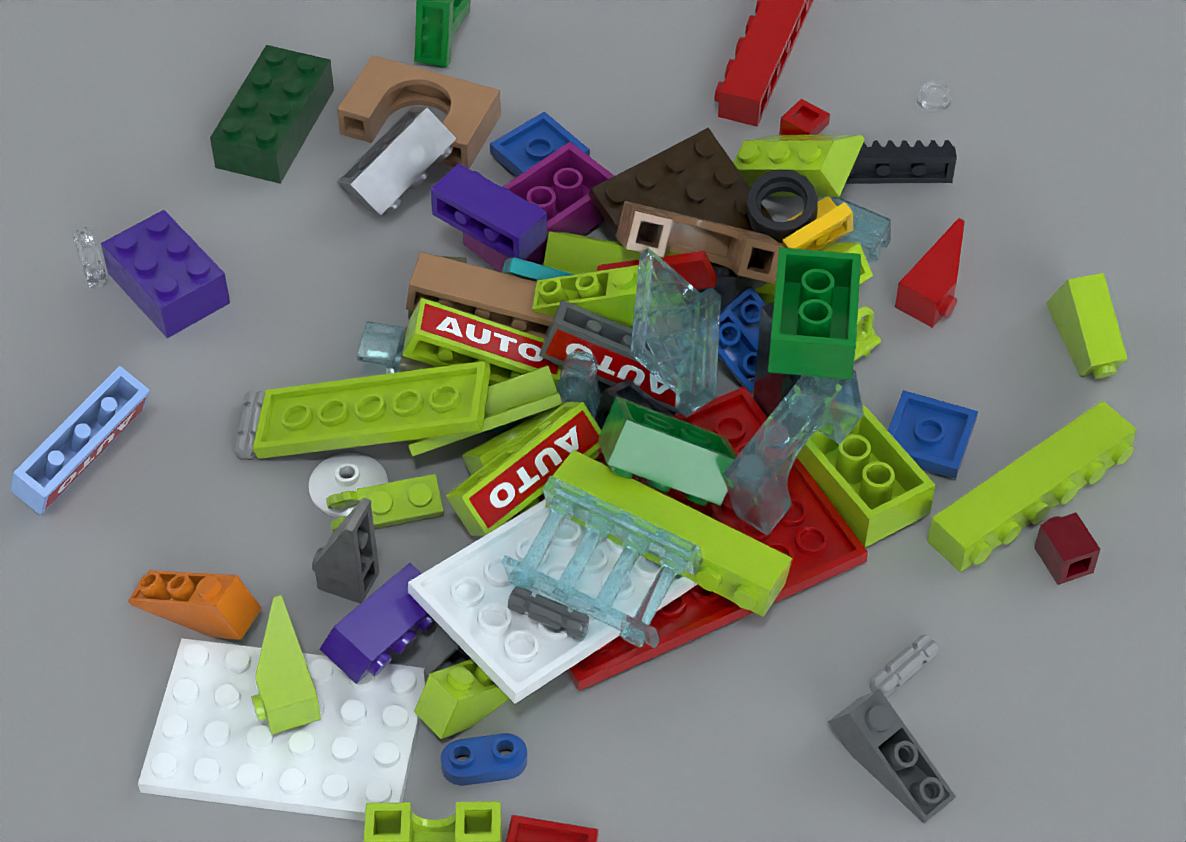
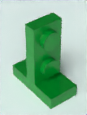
M416 0L414 62L447 67L450 64L452 36L469 14L471 0Z

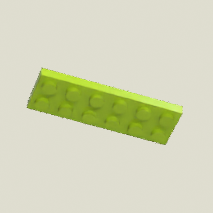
M486 361L267 389L265 390L252 449L257 458L261 459L480 432L483 427L490 369Z

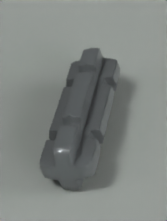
M516 586L512 590L508 599V608L522 615L528 612L529 618L557 630H561L562 627L566 628L565 633L576 638H582L587 631L590 620L587 614L575 609L571 613L568 611V606L539 594L533 597L531 596L532 591L520 586Z

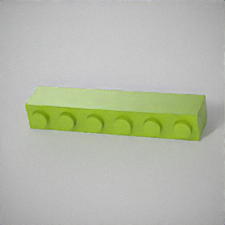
M1102 400L933 516L927 542L960 573L972 564L979 565L983 563L996 547L1002 543L1005 545L1011 543L1016 539L1021 530L1029 524L1041 522L1047 516L1050 509L1059 503H1068L1080 488L1087 483L1095 484L1102 478L1106 470L1114 464L1121 465L1126 462L1134 452L1133 442L1137 428Z
M575 450L570 453L549 480L546 508L554 511L561 517L568 518L590 529L596 535L604 536L626 547L632 553L640 554L663 566L670 572L690 579L705 590L713 591L731 600L743 609L750 610L764 617L786 583L792 557L632 478L620 476L611 471L608 466Z

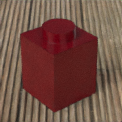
M1077 512L1063 517L1055 516L1040 524L1034 547L1057 585L1094 573L1101 550Z

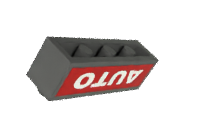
M561 300L546 331L539 353L540 357L550 360L556 365L565 366L586 375L590 379L599 380L611 386L630 379L663 408L677 413L685 410L698 386L705 359L564 300Z

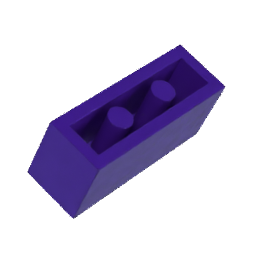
M459 163L430 189L432 215L508 258L515 257L525 260L547 239L546 211L542 210L538 205L513 194L508 188L495 184L483 177L479 172L472 171Z
M408 563L338 622L319 649L356 684L368 673H371L374 677L377 676L391 661L392 658L389 655L394 650L400 655L416 639L417 635L414 633L418 629L425 633L436 622L408 593V582L422 574L411 563Z

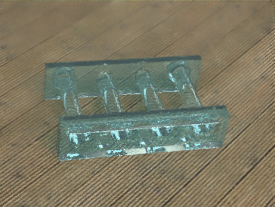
M550 476L543 488V493L547 504H549L548 508L551 511L522 562L507 555L504 556L501 563L506 574L509 576L507 580L514 586H520L528 590L534 588L621 631L619 635L635 646L642 647L646 643L656 648L659 643L656 628L649 626L677 573L681 574L684 570L694 575L697 573L703 562L701 547ZM574 516L586 522L585 526L588 529L558 581L537 571L565 519L570 520ZM611 534L623 540L622 544L625 547L597 598L594 599L574 589L601 538ZM648 552L661 558L660 563L662 566L633 618L611 606L639 555H645Z

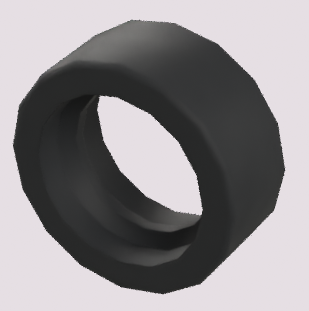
M779 169L765 173L755 180L748 191L747 213L751 228L757 233L769 235L778 243L783 244V239L817 219L818 204L814 186L805 176L795 171ZM781 191L791 192L803 199L804 211L801 215L790 221H772L762 215L760 207L763 199L773 193Z

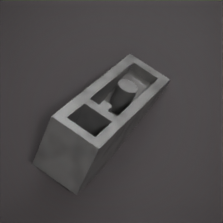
M366 498L360 500L333 532L325 547L317 550L312 562V570L315 571L317 588L319 590L360 604L365 600L379 575L371 500Z

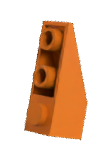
M149 570L140 579L138 587L128 600L132 606L211 638L237 640L243 638L262 609L237 575Z

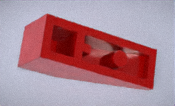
M960 218L951 225L898 283L895 308L931 328L942 317H949L957 304V298L954 295L965 221Z

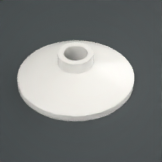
M341 453L327 458L314 469L309 479V494L314 505L323 513L336 518L348 516L355 506L331 509L327 507L326 497L345 491H357L358 488L388 483V478L382 465L375 459L360 453Z

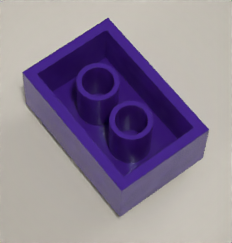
M165 210L152 215L101 243L108 274L166 338L173 336L230 304L225 273Z

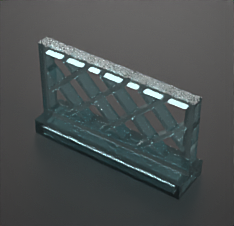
M648 247L640 253L630 355L676 393L675 408L687 417L716 398L721 295L713 288H708L700 293ZM646 342H647V344H648V346H649L651 352H649V351L645 348ZM662 344L664 345L669 357L667 356Z

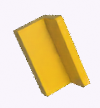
M826 196L817 202V219L783 239V244L781 245L784 248L821 251L853 231L852 210L845 202L836 206L832 199ZM802 212L798 213L797 215L793 216L792 218L788 219L787 221H790V220L795 219L796 217H798L799 215H801Z

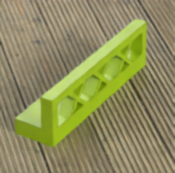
M549 366L488 386L482 431L408 440L411 455L415 456L562 405Z

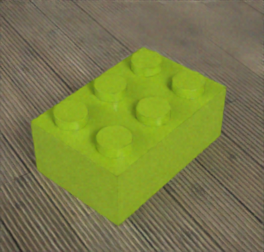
M864 404L799 436L798 460L804 465L865 548L930 514L935 484Z

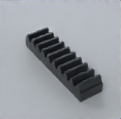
M877 140L873 141L871 147H867L863 142L845 184L953 183L957 160L956 149L949 140H945L943 146H938L935 140H931L929 146H924L920 140H917L914 147H910L906 140H902L900 147H896L892 140H888L885 147H882Z

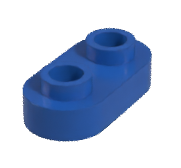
M510 733L455 740L449 743L441 753V769L444 777L450 783L459 786L513 779L519 776L527 766L526 744L520 737ZM505 749L512 751L508 755H502L499 753L500 750ZM462 755H467L469 757L465 761H458L455 759L456 757Z

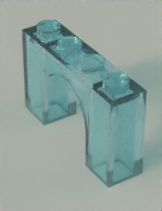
M854 369L852 380L802 375L723 473V477L736 516L768 536L792 506L787 488L788 476L797 455L807 440L818 430L838 444H841L864 415L857 375Z

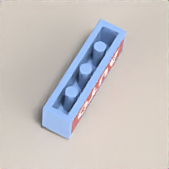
M119 366L13 472L10 491L41 516L143 412L150 390Z

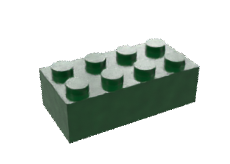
M266 45L210 136L215 168L281 184L334 91L331 59Z

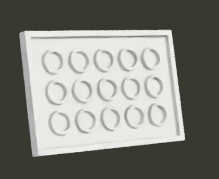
M545 499L409 581L408 593L516 704L698 584L684 576L666 570L663 566L640 554L630 552L626 547L604 536L594 534L590 529L568 518L557 515L554 511L545 507ZM516 586H520L532 591L531 596L533 597L539 594L568 606V611L571 613L575 609L587 614L590 617L587 631L582 638H576L565 633L566 628L562 627L561 630H557L529 618L528 612L522 615L508 608V599L512 590Z
M181 638L138 781L140 793L365 821L366 803L403 802L420 724V718L414 713V710L425 686V668L388 663L377 676L374 677L371 673H368L356 684L327 656L302 653L318 696L321 720L271 735L266 719L258 721L251 696L258 694L255 675L262 648Z

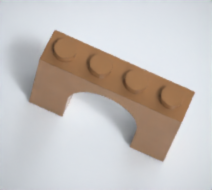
M374 55L371 56L337 108L340 135L369 143L373 142L385 121L397 110L413 105H426L437 108L447 115L442 124L457 138L450 145L453 148L452 152L440 163L453 167L459 163L470 169L501 116L500 90Z
M624 201L616 238L629 250L664 257L665 251L678 254L705 251L710 262L725 266L739 276L773 284L777 275L779 247L784 248L783 245L766 234Z

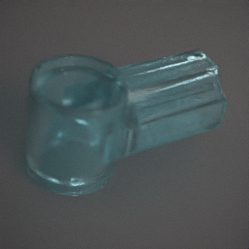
M574 351L569 353L564 360L557 383V390L565 399V402H584L595 420L596 410L601 400L596 377L598 362L588 352Z

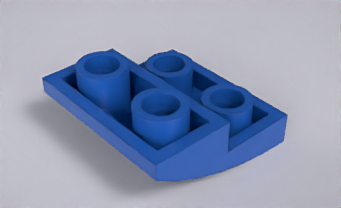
M752 286L745 288L699 332L748 392L754 388L761 307L766 305Z

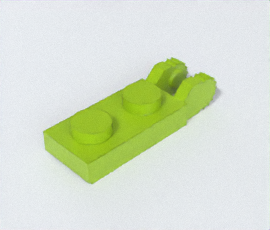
M436 474L358 488L357 491H345L326 497L327 507L331 509L355 506L362 498L371 500L374 529L440 517L444 514ZM347 516L338 517L330 522L333 532Z

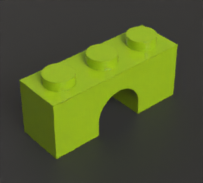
M501 801L456 802V812L448 818L438 820L424 819L415 815L411 809V802L366 803L364 842H502Z

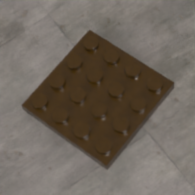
M709 127L594 186L588 194L615 235L624 201L755 232L751 228L747 213V197L750 186ZM761 203L762 215L774 221ZM710 262L712 266H722V265H719V264ZM730 269L731 275H737ZM696 290L694 291L693 300L696 299ZM679 303V308L688 303Z

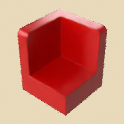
M801 98L781 117L779 135H818L829 125L830 113Z

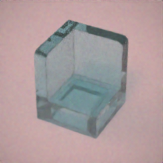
M367 321L356 352L357 360L386 365L387 374L399 372L400 358L404 349V327Z

